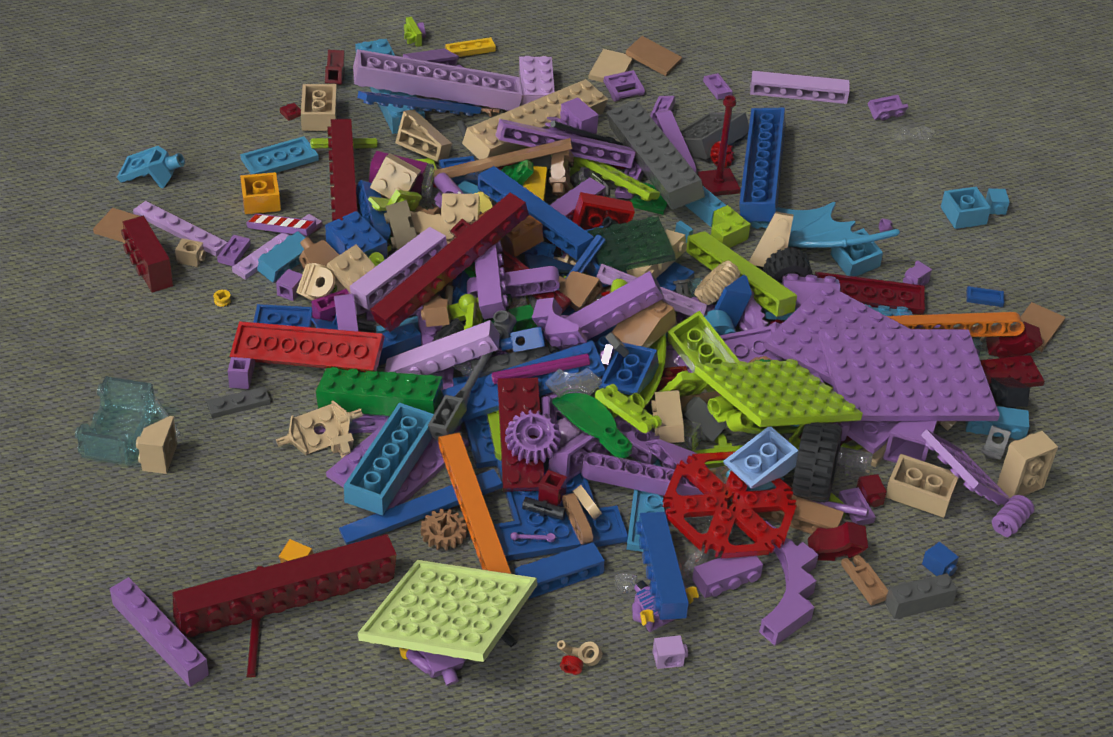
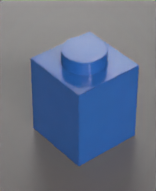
M938 542L925 551L922 565L935 576L947 573L949 576H952L957 570L956 565L959 557L941 542Z

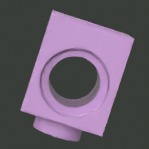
M681 635L654 638L653 655L657 669L681 667L684 665V659L688 657L687 645L682 643Z

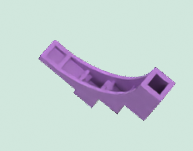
M765 521V522H766L767 524H769L772 528H776V527L772 526L769 522ZM787 537L781 548L774 545V552L785 574L786 591L775 609L762 619L759 631L774 646L809 622L814 611V606L806 598L814 593L816 580L809 572L816 568L818 554L804 542L796 546Z

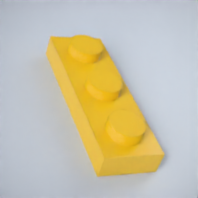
M490 37L445 44V49L459 57L495 52L496 46Z

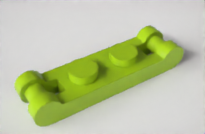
M610 384L605 389L601 388L595 392L598 401L642 433H648L652 428L656 429L662 425V420L659 416H652L641 406L619 392L615 384Z

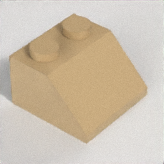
M174 416L166 417L145 427L141 436L137 437L136 448L139 449L138 462L141 463L142 471L167 474L177 447Z

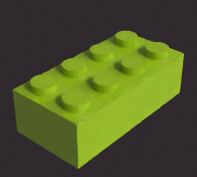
M700 311L668 330V342L693 373L696 365L739 362V359ZM710 385L706 388L707 392L716 391Z

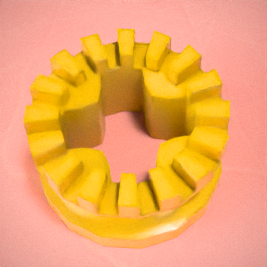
M218 290L214 293L215 305L224 307L231 303L229 291Z

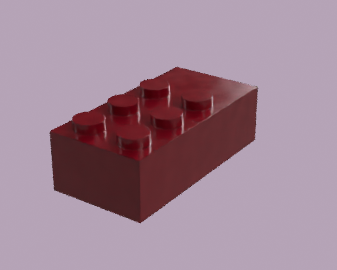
M144 215L122 221L123 229H121V234L125 240L123 244L126 254H130V261L132 265H136L138 276L143 277L152 293L173 287L170 259Z

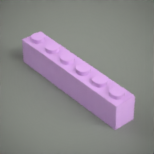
M752 71L750 95L847 104L849 80Z
M431 227L420 233L350 285V292L354 296V302L369 310L447 245L446 236Z
M491 320L390 357L386 361L385 372L430 375L498 350L500 334Z

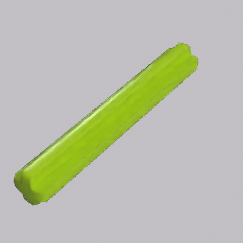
M312 138L310 141L311 148H328V138ZM353 138V148H377L378 141L376 138Z

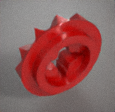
M721 141L716 142L710 152L711 159L716 166L718 165ZM728 144L724 168L727 165H732V161L735 160L733 158L735 152H732V146Z

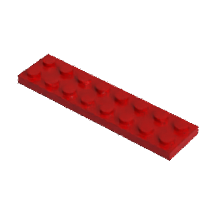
M239 321L229 357L255 359V362L315 368L336 367L345 370L357 369L361 372L377 371L385 336L381 333Z

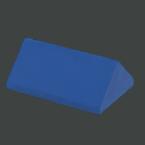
M742 275L724 288L714 310L725 311L731 318L734 328H736L752 296L746 275Z

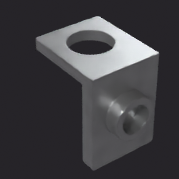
M992 425L981 453L991 459H1001L1011 432ZM994 433H1002L1004 441L1002 443H995L992 439Z

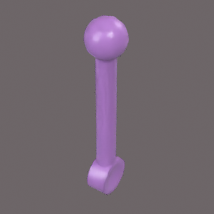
M513 532L511 533V539L514 541L517 539H542L554 542L555 535L553 533L548 535H524Z

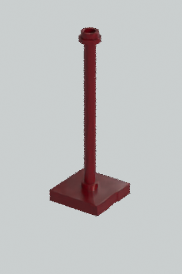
M731 95L726 96L723 100V105L726 107L717 170L697 172L702 181V186L715 196L740 194V187L731 169H724L732 109L737 103L736 98Z

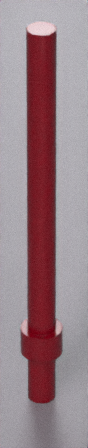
M253 618L251 621L247 677H256L261 618Z

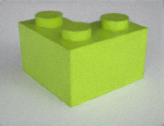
M726 205L714 211L711 236L728 248H731L748 240L751 224Z

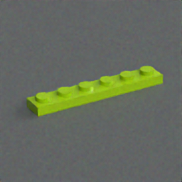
M575 156L573 158L577 165L586 166L589 168V171L602 175L603 179L614 181L616 186L627 188L629 193L640 195L642 200L650 201L659 198V191L606 163Z

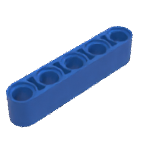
M360 180L356 187V196L361 215L387 241L391 229L385 220L384 213L386 211L375 210L372 207V203L368 200L370 196L382 198L379 192L370 188L372 183Z

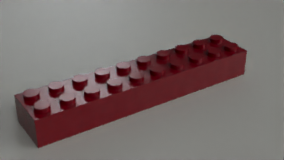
M388 534L174 591L172 592L173 618L179 631L185 637L191 638L200 633L217 631L225 626L238 625L243 621L253 618L259 619L268 614L281 613L293 607H302L311 602L324 601L329 597L345 595L358 589H366L378 583L384 584L394 579L397 554Z

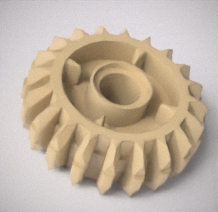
M729 260L722 262L701 281L695 289L694 295L700 302L707 305L716 302L724 288L739 278L740 271L738 267Z

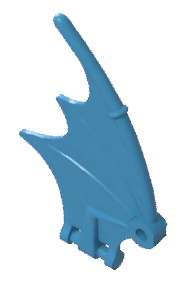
M836 202L812 210H791L777 207V212L794 215L788 247L830 248L844 246L846 248L847 246L883 240L900 234L898 229L872 235L855 234L851 231L852 227L856 224L855 221L837 222L831 218ZM764 221L750 222L751 226L756 229L760 227L767 228L770 223Z

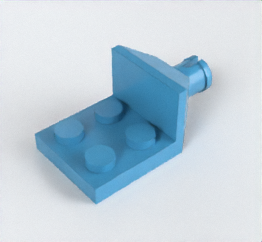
M155 146L127 156L117 179L122 183L150 174L158 186L164 188L174 170L184 166L185 159L181 153L170 156L160 146Z

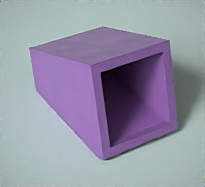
M900 421L890 431L883 459L897 463L900 454L925 462L929 448L924 444L926 440L921 435L926 429L934 433L937 421Z

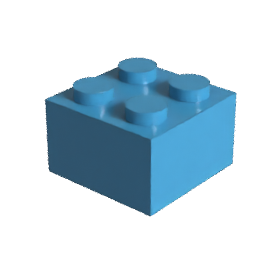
M977 187L944 191L941 209L954 229L987 224L991 207Z
M864 228L853 232L860 235H869ZM875 242L847 246L846 248L844 246L831 248V256L847 276L855 277L876 269L881 265L883 252Z

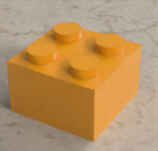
M276 172L240 175L245 214L281 211Z

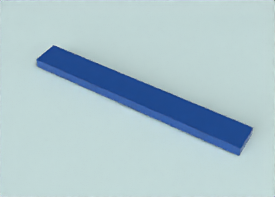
M494 469L476 475L482 495L503 488V484ZM450 485L387 509L383 516L376 513L339 528V532L345 544L348 545L379 536L423 519L426 515L431 516L432 511L438 513L440 509L444 511L457 506L459 502L453 486Z

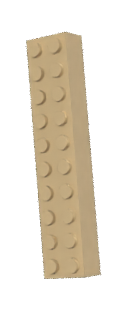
M585 79L468 127L462 144L479 160L518 151L528 146L501 141L495 136L499 119L549 129L545 123L551 122V120L547 119V117L561 118L562 103L578 97L599 116L603 114L608 98Z

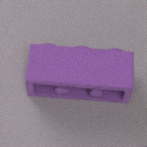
M757 556L722 559L720 557L695 566L692 580L704 598L715 597L723 591L734 590L747 582L757 581L761 577L763 564Z

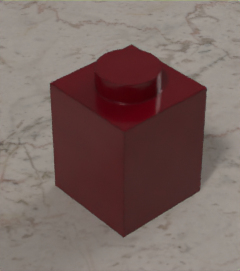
M548 470L539 483L538 500H547L550 504L559 506L563 495L566 494L567 476Z
M879 475L859 477L856 488L859 487L868 505L874 508L884 505L887 491Z

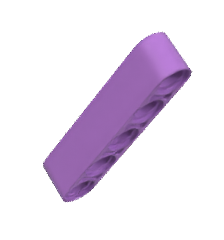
M672 111L654 112L652 115L653 121L696 173L695 163Z
M554 266L506 272V278L503 279L507 287V292L504 294H511L512 297L553 292L560 287L559 271ZM473 277L467 281V294H472L478 298L477 279Z
M353 294L334 296L338 330L358 331Z

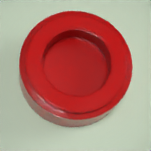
M566 655L562 657L560 668L566 673L578 675L582 672L584 663L578 657Z

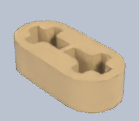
M582 485L573 490L594 520L602 514Z

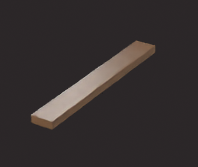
M571 138L434 170L433 176L435 179L438 174L446 173L450 178L487 170L493 166L500 167L571 150L572 141Z

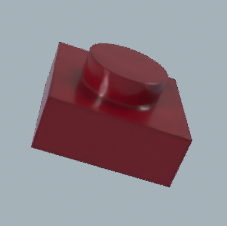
M295 103L280 107V113L289 121L300 117L301 109Z

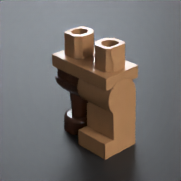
M571 150L552 154V177H549V184L553 187L552 193L558 196V198L574 189V181L570 176V168L574 165V155Z

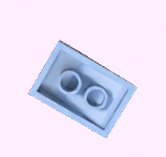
M770 426L723 462L753 489L783 477L795 468L798 450Z

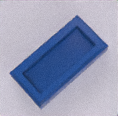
M967 286L966 302L1003 307L1004 291Z

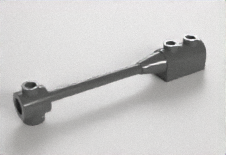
M505 310L497 311L493 316V325L500 334V341V339L511 337L510 333H512L517 320L511 313ZM493 352L481 356L465 386L455 396H444L428 424L430 433L435 440L438 441L440 436L453 434L456 428L462 424V418L467 411L471 390Z

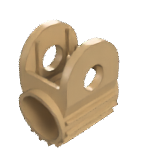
M309 263L305 266L296 293L309 300H315L329 295L334 285H337L336 292L346 288L327 266Z

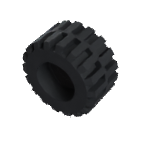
M796 248L777 250V253H772L771 257L767 258L766 263H764V272L780 284H782L783 276H787V274L799 275L798 277L813 275L807 255L802 250H797Z

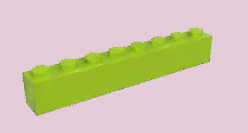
M703 231L687 236L686 252L711 270L722 262L731 261L738 267L740 271L739 277L742 275L747 276L750 289L754 292V300L776 317L795 312L797 295L707 232Z

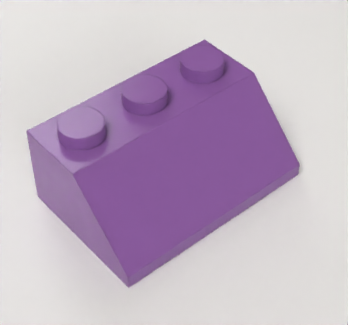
M787 274V276L782 278V285L797 295L795 308H799L823 283L840 291L839 280L832 276H826L824 279L817 278L815 275L798 277L799 275Z
M583 431L579 436L569 440L564 446L559 448L556 453H553V457L549 458L548 469L567 476V481L581 473L585 454L595 452L607 455L610 452L599 442V438Z

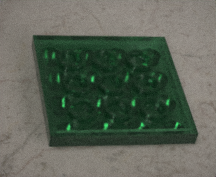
M658 216L637 221L632 220L622 224H613L610 227H597L587 230L594 238L596 235H601L605 238V243L595 255L599 267L601 264H604L619 271H626L676 260L675 252Z

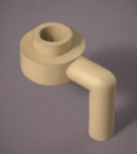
M563 640L557 643V647L565 654L579 657L588 666L596 665L602 658V650L594 642H585L580 648L571 647ZM592 652H595L594 656L592 658H589L590 654Z

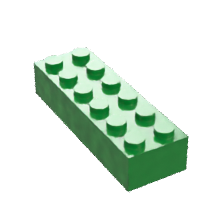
M327 367L316 389L317 405L319 409L332 404L331 401H334L349 413L361 409L363 414L390 416L398 403H402L435 414L444 397L442 393L443 379L442 376L380 371L361 372L357 369L345 370Z

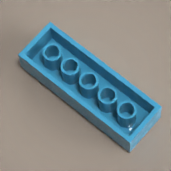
M398 403L344 484V502L383 516L431 441L432 435L428 424L434 414Z

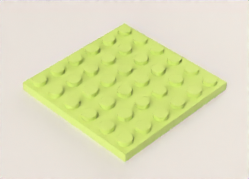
M417 560L358 632L359 641L484 662L536 588L537 578Z

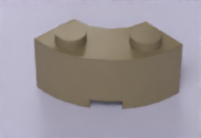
M407 200L387 205V213H384L386 223L391 224L394 237H391L393 248L397 247L398 250L417 237Z

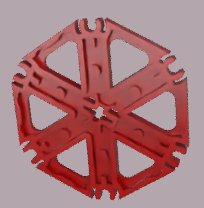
M736 451L692 454V456L689 455L686 462L688 464L683 460L679 464L677 463L662 501L663 507H670L665 512L667 519L700 551L703 545H705L704 553L707 554L709 549H714L716 551L715 557H718L720 552L723 551L722 559L769 555V553L774 552V545L781 548L785 542L797 506L795 505L796 500H789L792 499L793 491L782 479L778 478L771 481L776 486L773 490L746 491L748 485L733 471H730L727 482L724 484L705 466V463L708 461L725 460ZM681 477H686L703 494L679 495L676 489ZM733 498L732 505L729 507V509H727L728 501H730V499ZM783 511L785 515L779 528H772L757 513ZM713 516L708 532L704 534L697 532L684 519L688 517ZM734 523L755 544H730L728 538Z

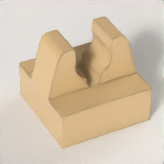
M349 433L331 438L332 452H339L341 458L351 453L350 449H353L354 441L352 434Z

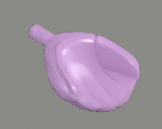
M566 417L557 421L559 425L558 431L561 432L560 448L569 440H573L582 433V430Z

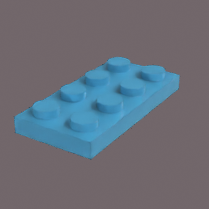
M305 136L240 154L241 161L251 175L278 173L319 160L317 152L311 148Z

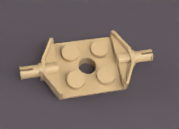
M331 401L332 404L297 417L292 415L289 434L276 439L278 447L290 443V445H294L303 454L308 455L331 446V438L349 434L350 423L354 419L363 417L361 409L349 413L336 402ZM317 426H323L326 431L319 435L314 432V429Z

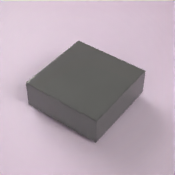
M610 332L606 336V339L613 348L623 357L629 354L626 346L613 333Z

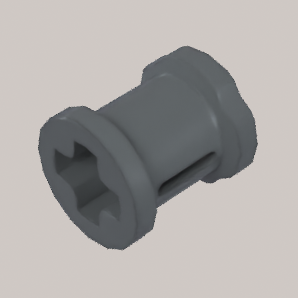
M690 279L673 281V284L676 286V293L692 298L688 285Z

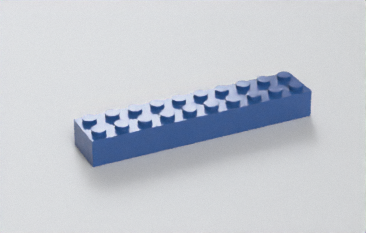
M751 108L739 202L740 216L748 222H770L775 212H777L786 127L785 108Z

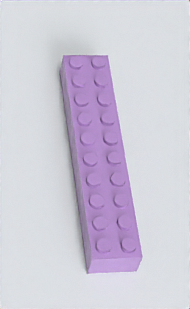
M358 49L353 65L354 84L360 87L367 86L378 90L385 89L392 92L408 93L409 95L439 98L444 101L451 100L475 106L481 105L505 109L506 111L519 107L523 96L520 77Z

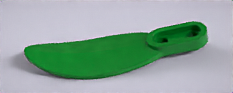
M567 393L552 399L553 405L569 421L585 433L599 438V442L613 456L626 458L631 455V441L617 429L612 414L596 398L583 393Z

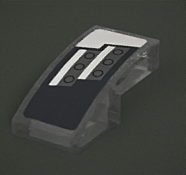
M581 167L579 170V180L584 182L589 177L606 186L605 197H609V186L593 171Z

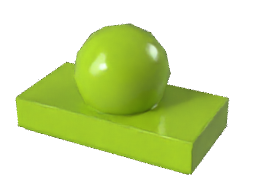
M464 294L460 297L458 303L449 305L451 320L458 318L460 321L466 320L467 305L475 302L479 308L478 298L472 294Z

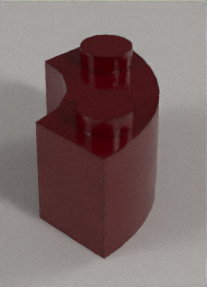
M1024 321L1025 328L1020 335L987 337L986 342L989 355L1006 358L1034 352L1035 349L1043 344L1040 328Z
M847 521L835 528H817L808 537V547L818 554L817 561H835L836 557L846 555L848 558L854 557L868 548L866 526Z

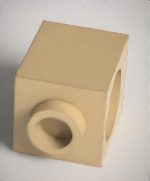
M182 238L175 249L176 261L180 264L198 267L200 262L204 261L206 257L203 242Z

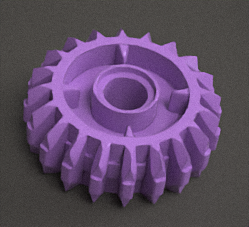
M530 409L528 415H526L522 411L520 417L515 415L513 421L508 423L509 428L505 432L507 435L505 436V442L508 443L507 448L512 450L513 456L518 455L519 461L525 458L527 464L530 460H534V463L537 464L538 459H540L544 463L546 457L551 459L553 453L558 451V446L561 443V432L558 431L559 425L554 424V418L548 419L547 413L542 416L538 410L536 414H533ZM530 435H535V436H537L538 438L532 439V438H530L529 436H530Z

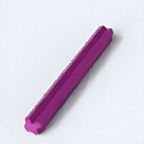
M586 353L492 373V381L494 384H497L498 378H528L590 365V358Z

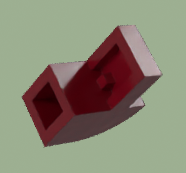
M328 49L325 83L343 84L345 50Z

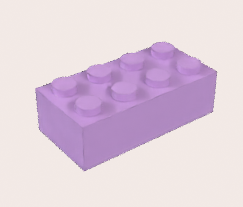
M519 57V77L523 93L521 106L554 93L552 57Z

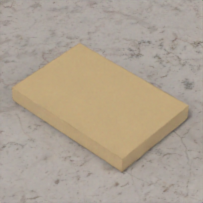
M603 49L589 73V79L603 82L604 76L627 72L633 62V58L624 53Z

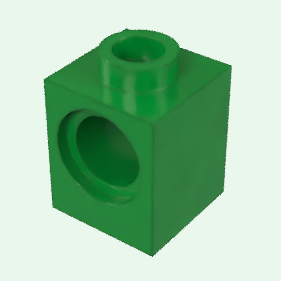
M531 304L509 309V313L517 320L512 330L513 332L537 327L532 319L534 310Z

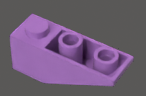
M660 439L645 442L650 448V452L659 458L665 468L675 469L677 463L679 464L681 460L688 464L686 462L687 457L696 454L693 451Z

